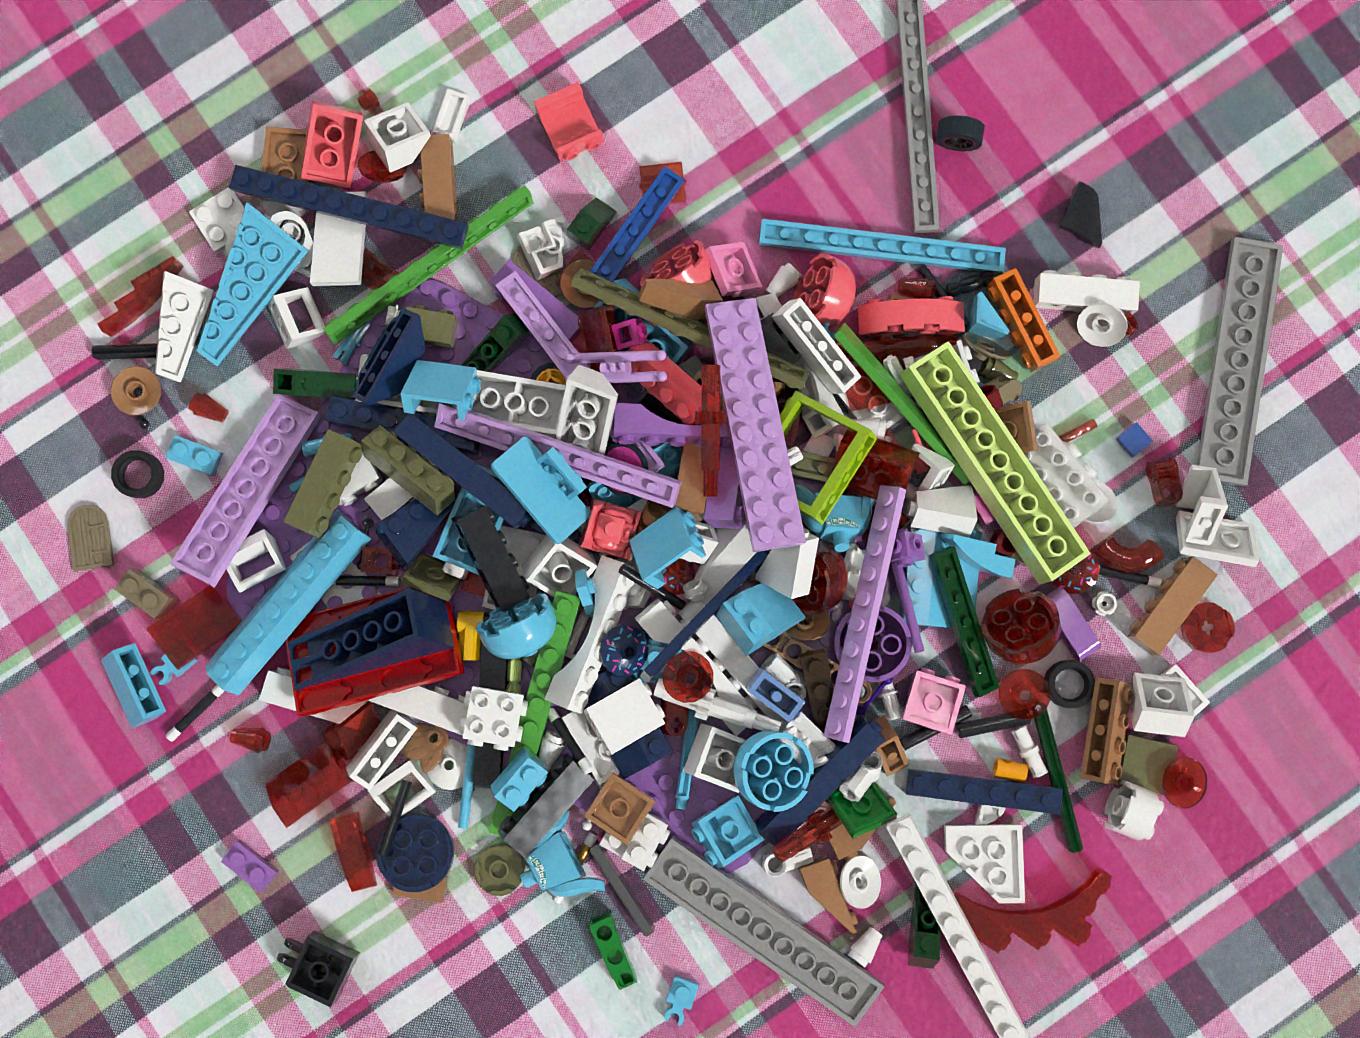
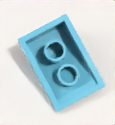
M763 583L748 588L725 601L716 614L718 620L745 656H748L806 618L792 599Z

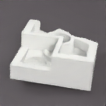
M563 216L545 221L541 226L520 232L517 235L536 281L559 271L563 267L562 247L564 246V238H562L565 221Z

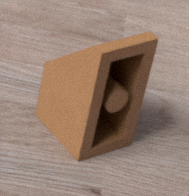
M885 715L874 719L883 728L880 732L885 739L875 751L881 755L883 760L882 768L888 777L908 766L909 762L897 733Z

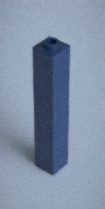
M408 413L393 431L514 528L518 529L519 526L525 527L532 518L510 490L413 414Z
M861 715L853 724L850 742L836 740L834 742L836 745L834 751L824 755L829 760L824 765L814 768V773L811 774L805 790L808 792L803 799L795 806L784 811L773 812L767 810L756 821L759 834L778 849L885 741L880 732L883 728L873 718L868 720Z

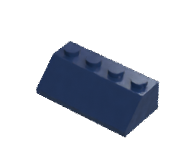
M608 670L598 675L584 710L632 683L631 676H616ZM658 727L610 755L621 777L626 779L673 751Z

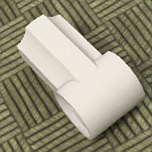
M778 653L771 654L766 658L761 667L804 699L807 690L803 673L794 670ZM792 685H798V686H800V687H798V688H793V687H791V686H792Z
M874 751L841 784L839 790L846 799L851 802H859L870 785L878 780L883 763L882 757L878 752Z
M807 840L776 851H768L761 859L763 869L772 877H780L787 871L814 862ZM774 857L779 858V867L775 870H770L768 868L769 860Z

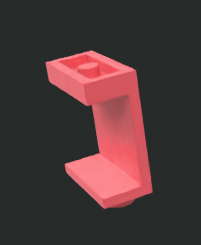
M579 82L534 101L536 111L559 161L572 160L580 152L595 150L604 142L601 129H598Z

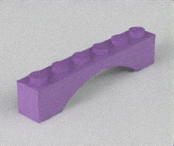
M616 403L613 415V441H618L620 444L644 442L646 445L655 446L660 443H670L672 446L680 447L689 443L696 444L697 447L702 448L710 447L711 444L722 445L723 448L732 447L726 419L708 425L692 426L677 424L653 414L641 404Z

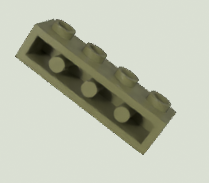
M379 425L361 440L365 458L435 515H439L455 500L453 480L447 474L442 475L437 471L428 459L423 460L418 456L412 446L403 444L393 431H387Z
M328 429L283 522L321 538L328 528L333 511L340 503V497L345 486L351 480V474L356 463L362 457V445L353 439Z

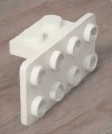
M1043 424L1035 430L1038 451L1024 453V455L1073 528H1075L1108 502V497L1097 484L1100 480L1096 477L1098 472L1090 462L1085 463L1080 457L1082 455L1081 450L1073 442L1071 444L1063 442L1050 425Z

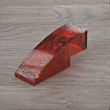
M359 811L329 819L337 853L351 892L377 886L367 835L364 836Z

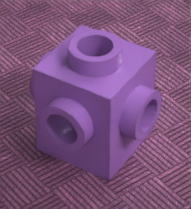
M897 529L890 562L896 563L898 567H908L913 565L914 562L925 560L922 535L909 532L908 529Z

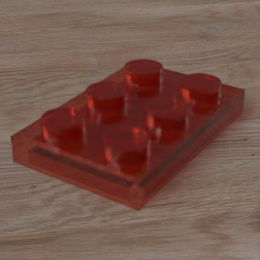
M209 585L146 628V630L175 668L179 670L232 633L241 621L216 589Z

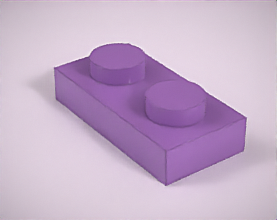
M241 840L236 841L221 861L260 893L266 889L279 872V870Z

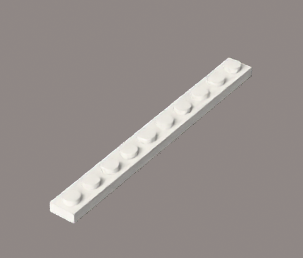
M909 813L887 822V830L999 1038H1029L1026 1028L912 815Z

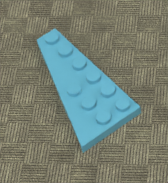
M246 202L244 214L236 232L237 235L230 250L216 297L211 306L212 309L208 321L205 324L197 348L198 353L217 367L309 252L307 248L249 202Z

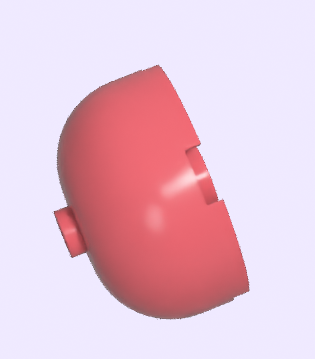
M695 240L693 245L686 247L682 243L667 251L652 263L655 267L648 275H642L640 280L641 287L645 279H676L689 283H703L713 280L714 275L710 268L705 252L706 248L703 243ZM673 259L675 268L679 272L678 274H676L667 260Z
M822 253L810 261L812 266L805 276L802 275L798 280L799 283L794 286L791 300L801 298L821 325L827 322L830 323L828 327L830 329L840 323L849 312L855 298L856 282L852 270L846 263L827 253ZM806 289H809L813 291V293L808 294L805 291Z

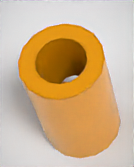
M998 757L995 759L993 776L1021 783L1026 781L1028 774L1027 764Z

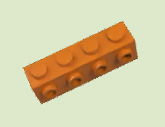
M1014 268L993 278L988 284V295L992 302H996L1000 310L998 312L999 317L1004 324H1007L1011 332L1009 334L1014 346H1018L1022 354L1020 357L1023 365L1029 368L1032 373L1055 362L1061 356L1018 270Z

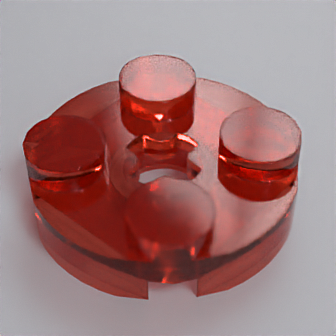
M1205 602L1196 604L1182 623L1181 632L1191 649L1204 653H1214L1223 650L1228 645L1227 643L1234 635L1235 625L1231 614L1226 609L1218 606V604ZM1206 620L1208 624H1213V629L1210 630L1209 635H1207L1206 631L1202 630Z

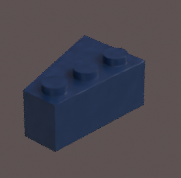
M415 499L377 523L376 534L404 572H406L426 544L449 518L455 501L439 515H435Z

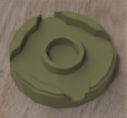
M508 844L488 846L480 853L474 866V876L477 884L488 894L495 896H504L512 893L522 882L520 874L525 872V863L522 855Z

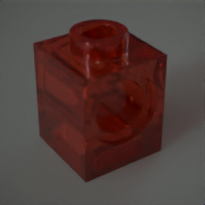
M362 547L361 573L396 575L397 570H400V565L387 548ZM384 554L387 557V564L385 567L379 568L377 559L380 555Z

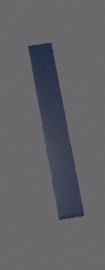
M771 550L757 552L658 654L640 675L646 683L651 681L717 612L722 603L727 601L761 566Z

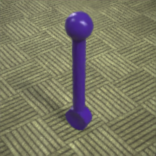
M890 678L883 681L871 694L869 700L857 707L856 713L860 716L864 715L869 704L886 685L892 683L893 679Z

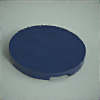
M409 814L400 818L388 857L378 855L384 833L378 842L377 864L379 870L391 885L402 891L422 892L435 887L447 876L453 864L454 843L450 832L440 821L428 815Z

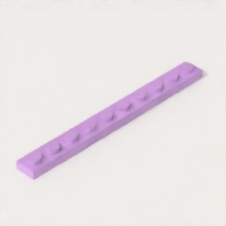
M516 271L495 285L565 378L568 374H572L578 365L591 369L587 363L569 364L565 361L566 354L578 353V351ZM612 420L611 429H610V433H609V436L612 438V440H613V420ZM644 442L633 443L643 452L647 460L648 470L658 472L665 466L650 445H646Z
M440 402L434 426L436 428L507 451L522 437H528L542 454L554 447L557 452L564 456L566 463L580 477L671 508L676 504L682 483L680 480L472 410L467 412L464 421L458 419L457 405Z
M880 485L823 735L824 737L849 743L906 494V489L901 487Z

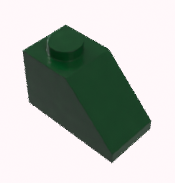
M596 197L579 211L567 228L569 238L589 251L617 211Z

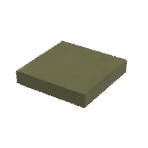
M420 553L402 576L401 584L449 601L463 582V579L443 572L444 561Z
M1126 734V749L1121 759L1122 775L1118 780V785L1123 786L1120 782L1126 780L1155 793L1169 796L1178 746Z

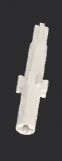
M659 678L655 687L654 696L695 710L694 717L705 721L710 715L750 729L755 728L761 731H779L782 721L759 714L758 711L716 697L717 690L706 686L703 688V691L696 690L698 692V695H696L693 688L669 681L672 684L670 686L666 682L667 680Z

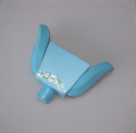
M795 485L797 499L811 507L819 493L813 494L805 487ZM868 492L862 498L841 495L823 525L802 513L800 515L804 524L816 533L820 541L833 542L835 551L844 552L850 548L849 544L853 543L857 536H861L868 529L872 516L873 501L876 495Z
M567 810L530 852L527 862L531 869L520 874L522 883L526 888H529L538 882L542 891L548 889L551 894L559 897H570L591 891H605L603 880L592 877L582 878L586 876V873L566 833L561 832L569 817V811Z

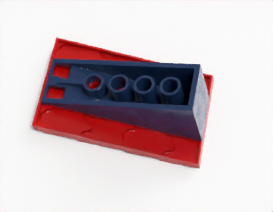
M412 587L308 613L286 639L297 716L302 717L464 674L450 600L440 599Z

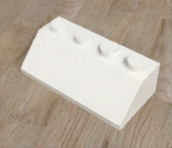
M578 365L567 378L556 439L605 455L618 394L603 373Z

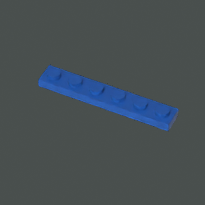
M664 166L590 272L614 282L682 187L685 179Z

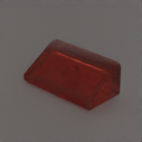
M368 249L364 251L361 282L371 290L382 287L392 276L400 274Z

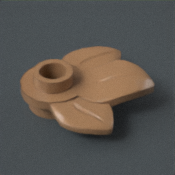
M425 723L415 724L417 729L411 736L412 739L404 745L402 757L408 760H420L422 772L426 773L434 769L441 761L442 750L448 745L449 735L444 728L438 726L430 727ZM438 735V740L433 743V737Z

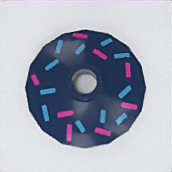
M620 625L614 627L605 634L601 642L600 657L602 664L609 672L616 676L635 674L643 667L647 659V640L642 632L633 626ZM630 647V655L626 656L625 650Z

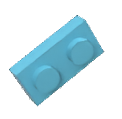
M174 435L165 458L214 476L223 453Z

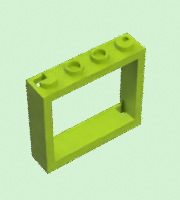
M795 391L793 396L786 401L784 410L780 414L784 438L804 406L857 433L811 507L798 500L800 513L823 525L874 445L877 437L869 428Z

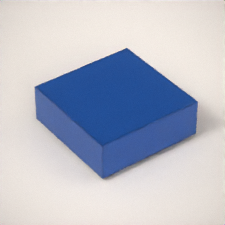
M1137 422L1116 438L1131 458L1153 442Z

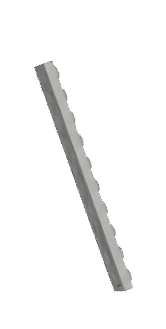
M896 0L914 233L938 232L940 226L922 0Z

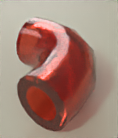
M1111 536L1093 551L1095 556L1110 568L1127 573L1145 571L1158 564L1165 557L1163 550L1150 539L1145 540L1137 547L1128 548L1122 546Z

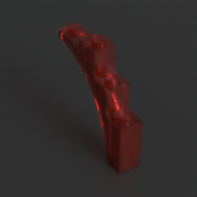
M1096 867L1085 882L1069 895L1051 904L1034 909L1013 911L996 909L973 902L958 892L954 896L977 939L997 954H999L1001 949L1005 950L1011 942L1010 936L1012 933L1039 950L1041 946L1044 947L1049 942L1052 929L1079 947L1081 943H1085L1091 935L1090 929L1093 926L1084 919L1094 912L1097 906L1096 901L1101 894L1103 895L1108 891L1111 885L1110 880L1113 876Z

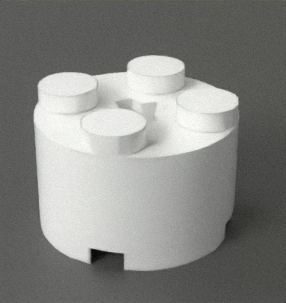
M1126 780L1121 781L1120 784H1123V786L1119 789L1114 787L1107 799L1104 814L1108 815V822L1104 821L1105 826L1110 830L1135 840H1149L1154 834V824L1157 816L1163 811L1164 803L1159 800L1155 792Z

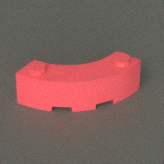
M951 296L939 297L938 299H901L890 301L870 299L868 304L858 306L859 335L879 338L902 335L904 331H919L920 334L942 336L965 332L964 302L953 301Z

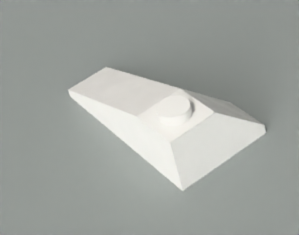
M746 518L744 521L742 520L741 529L717 528L715 531L719 543L705 564H700L694 580L701 579L703 584L707 585L705 597L701 599L706 605L757 553L752 551Z

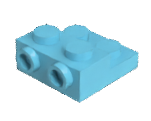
M739 795L734 796L691 823L694 828L691 830L693 838L697 843L702 842L706 849L704 853L705 859L711 866L715 865L716 868L725 867L764 841Z

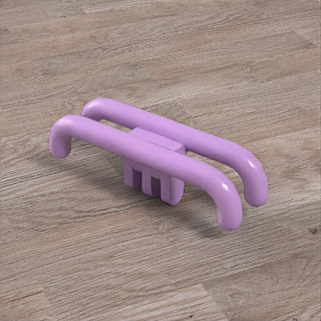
M664 350L568 353L564 358L569 364L600 363V372L604 374L610 383L663 382L667 379V373L664 371L632 372L631 362L662 361L666 359L667 354ZM568 374V375L566 376V378H565L566 382H567V378H568L571 374Z

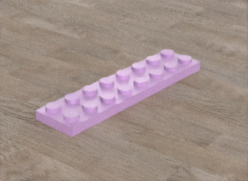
M280 394L276 396L170 562L172 566L215 588L302 449V443L307 441L322 417L317 411Z

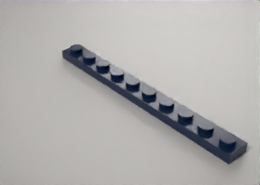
M235 165L229 184V189L234 192L458 249L463 248L469 225L465 222Z

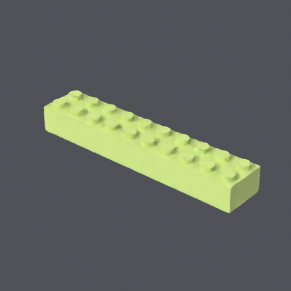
M949 341L899 374L1039 585L1053 581L1091 554Z

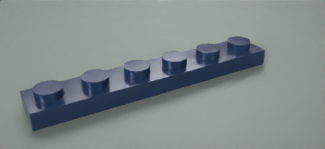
M908 769L905 794L1061 815L1063 789Z

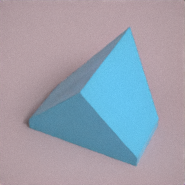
M983 292L978 293L972 300L969 317L970 323L968 324L967 332L988 338L1003 339L1010 332Z

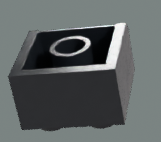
M316 931L307 936L304 944L294 939L286 938L284 946L299 953L297 959L285 953L278 954L277 961L292 968L285 983L286 986L331 1008L338 1001L360 952ZM321 965H323L326 968V972L323 973L321 971Z

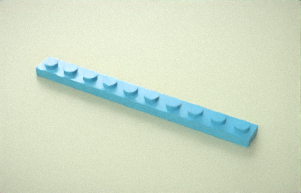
M762 219L759 245L978 272L991 271L994 274L1003 273L1006 248L770 219Z

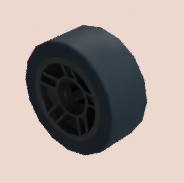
M968 116L944 117L938 122L936 143L949 150L962 152L977 150L982 146L985 125L980 120Z

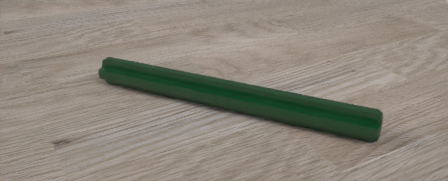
M1037 703L1032 705L1031 708L1052 787L1063 789L1061 815L1059 816L1067 847L1071 853L1080 852L1083 850V845L1045 703Z

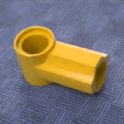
M459 610L457 631L459 633V648L462 660L481 661L482 641L476 626L479 622L483 621L485 611Z

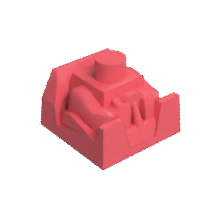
M592 498L589 508L591 514L585 522L579 547L628 560L631 552L629 540L635 536L642 512Z

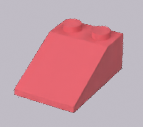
M311 100L301 171L302 179L351 188L363 121L361 111Z

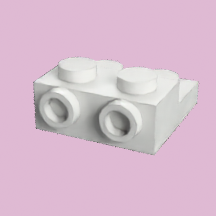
M649 812L629 845H625L608 832L605 833L599 845L644 871L646 866L652 868L658 856L654 852L658 844L664 845L671 832L667 829L669 822Z

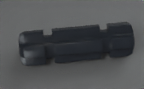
M985 271L980 276L976 274L961 279L958 283L956 281L946 285V292L949 296L955 297L960 292L964 294L980 289L982 285L984 287L988 286L994 276L991 271Z

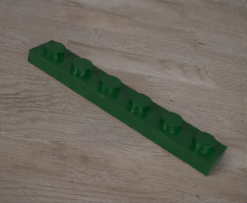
M948 546L930 554L929 557L974 697H982L1000 687L955 546Z

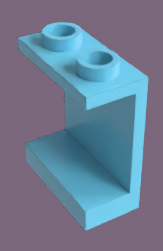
M417 360L401 391L404 413L414 414L421 400L456 404L458 419L464 421L467 412L473 408L475 394H479L481 389V380L477 378L476 368Z
M676 506L629 540L642 580L656 589L666 584L661 571L687 552L692 551L701 558L706 556L702 546L704 540L697 532L695 527L697 522L690 512H684Z

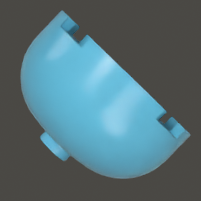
M538 593L536 595L537 598L526 599L504 612L498 609L489 613L490 618L485 623L483 621L479 622L476 626L478 635L485 648L496 657L516 659L529 657L550 640L556 628V614L546 594Z
M766 730L752 735L742 744L735 757L733 772L736 786L746 800L759 808L779 812L795 806L803 799L808 792L805 790L811 774L814 773L811 753L803 741L783 731ZM787 738L794 743L800 751L802 763L799 764L793 758L794 751L790 745L774 739Z

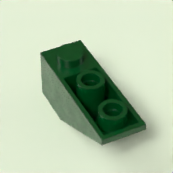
M516 313L504 315L461 366L475 367L479 371L492 372L520 347L531 332Z
M294 368L274 369L273 394L328 398L335 396L355 399L352 395L356 389V374Z
M915 882L908 943V966L934 969L940 961V926Z

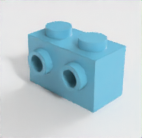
M523 747L491 784L494 797L513 812L519 806L522 807L528 801L533 789L542 785L547 777L548 770L544 762L527 748Z

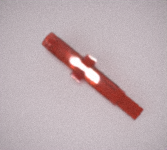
M883 333L877 336V340L864 341L862 343L876 359H881V364L883 365V360L889 355L902 357L931 353L948 341L951 346L956 345L958 335H919L893 338L892 333ZM838 345L850 362H856L842 345Z
M702 365L701 411H695V424H701V470L704 471V497L718 496L720 424H726L727 412L720 411L721 365Z
M831 807L821 814L818 811L813 813L805 821V825L772 846L771 849L775 858L780 863H783L814 842L824 844L833 837L829 832L842 823Z

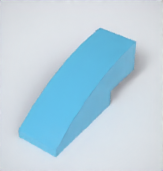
M940 533V539L947 547L955 546L958 557L970 566L994 576L1012 579L1016 559L996 555L997 544L955 534Z

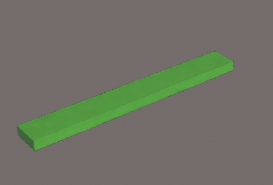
M846 323L838 327L834 334L837 341L935 453L949 459L955 465L952 472L964 485L970 482L923 411Z

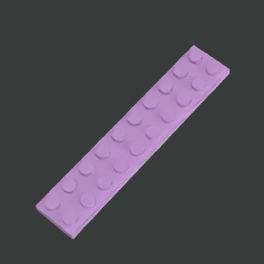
M756 298L706 304L704 309L752 551L759 552L804 545L806 539Z

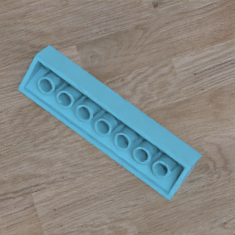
M337 509L332 514L328 528L321 538L314 536L208 660L206 663V674L222 690L240 695L371 538Z

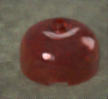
M822 539L818 541L809 594L792 599L801 612L807 616L817 615L832 609L842 600L847 590L848 570L841 553L836 551L834 546L828 541Z
M1013 589L996 596L985 607L986 612L981 622L983 635L990 650L1002 660L1014 664H1030L1043 659L1056 647L1061 634V622L1057 606L1046 594L1040 591H1036V593L1020 592V589Z

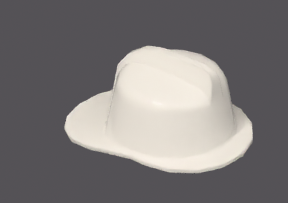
M279 211L272 215L271 221L309 250L296 269H303L310 265L312 262L313 241L306 222L300 216L290 211Z

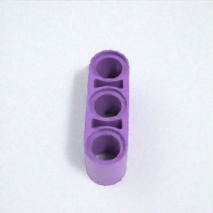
M1058 587L1039 600L1042 610L1077 661L1080 662L1101 648L1099 640L1064 588Z

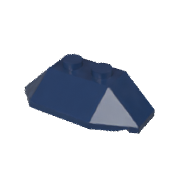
M402 308L399 315L393 318L385 327L359 372L356 389L352 395L354 398L367 405H371L401 394L416 361L422 359V355L426 350L420 315Z

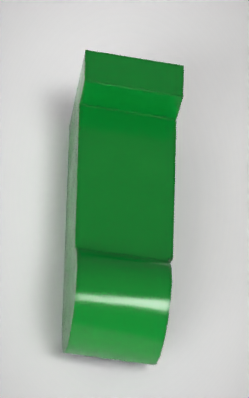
M610 910L591 919L589 928L612 979H614L618 989L622 990L638 981Z

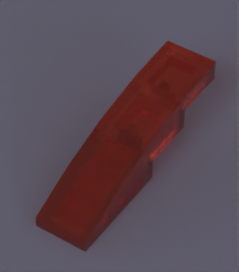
M172 256L130 281L135 290L114 302L118 311L97 323L100 330L113 337L135 322L162 296L164 271L178 276L184 267L182 262Z

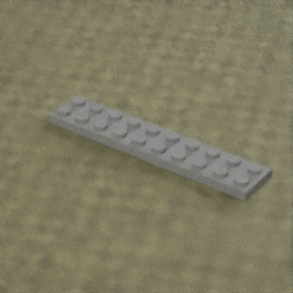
M1240 237L1232 238L1230 244L1197 466L1217 468L1222 483L1247 486L1284 245Z
M674 836L670 838L656 858L652 868H649L643 877L644 881L854 1027H856L885 987L883 981L720 868H716L715 865L711 866L703 856Z

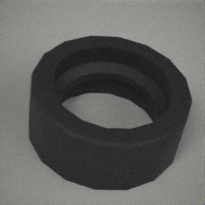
M130 450L121 454L115 460L111 468V479L114 487L120 493L132 498L145 499L154 495L161 488L164 481V469L161 462L155 456L140 450ZM135 460L145 461L151 468V478L148 484L141 489H133L125 482L127 466Z
M1075 660L1059 661L1047 670L1044 677V690L1047 697L1054 704L1063 708H1079L1087 704L1093 697L1095 678L1092 671L1085 664ZM1066 669L1077 671L1084 680L1082 693L1074 699L1061 697L1055 688L1057 675Z

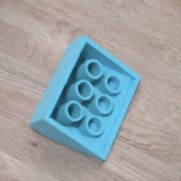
M909 523L906 527L909 532L922 535L925 560L914 562L913 565L903 567L918 626L952 629L929 557L930 554L947 547L940 539V533L942 532L910 527ZM973 530L968 538L981 540L982 532ZM959 558L976 611L979 570ZM900 600L899 615L906 622L903 607Z

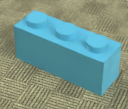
M136 643L112 650L101 660L131 728L151 722L166 712Z

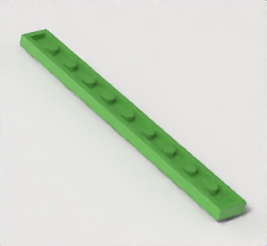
M524 185L519 189L513 190L503 201L493 204L486 213L472 219L468 224L469 228L462 249L442 244L434 246L427 255L420 260L413 261L406 270L392 276L385 285L372 290L368 297L359 303L351 305L348 311L340 317L330 320L323 330L334 345L341 342L387 309L388 305L391 306L534 204L529 189Z
M556 590L552 604L556 614V628L550 640L539 650L525 700L528 701L526 716H521L519 726L523 727L521 742L516 741L515 746L512 747L507 766L523 747L527 748L534 755H538L552 702L545 700L554 675L562 670L581 602L579 595ZM497 800L489 833L499 835L498 830L500 829L501 822L507 816H511L514 813L499 800Z

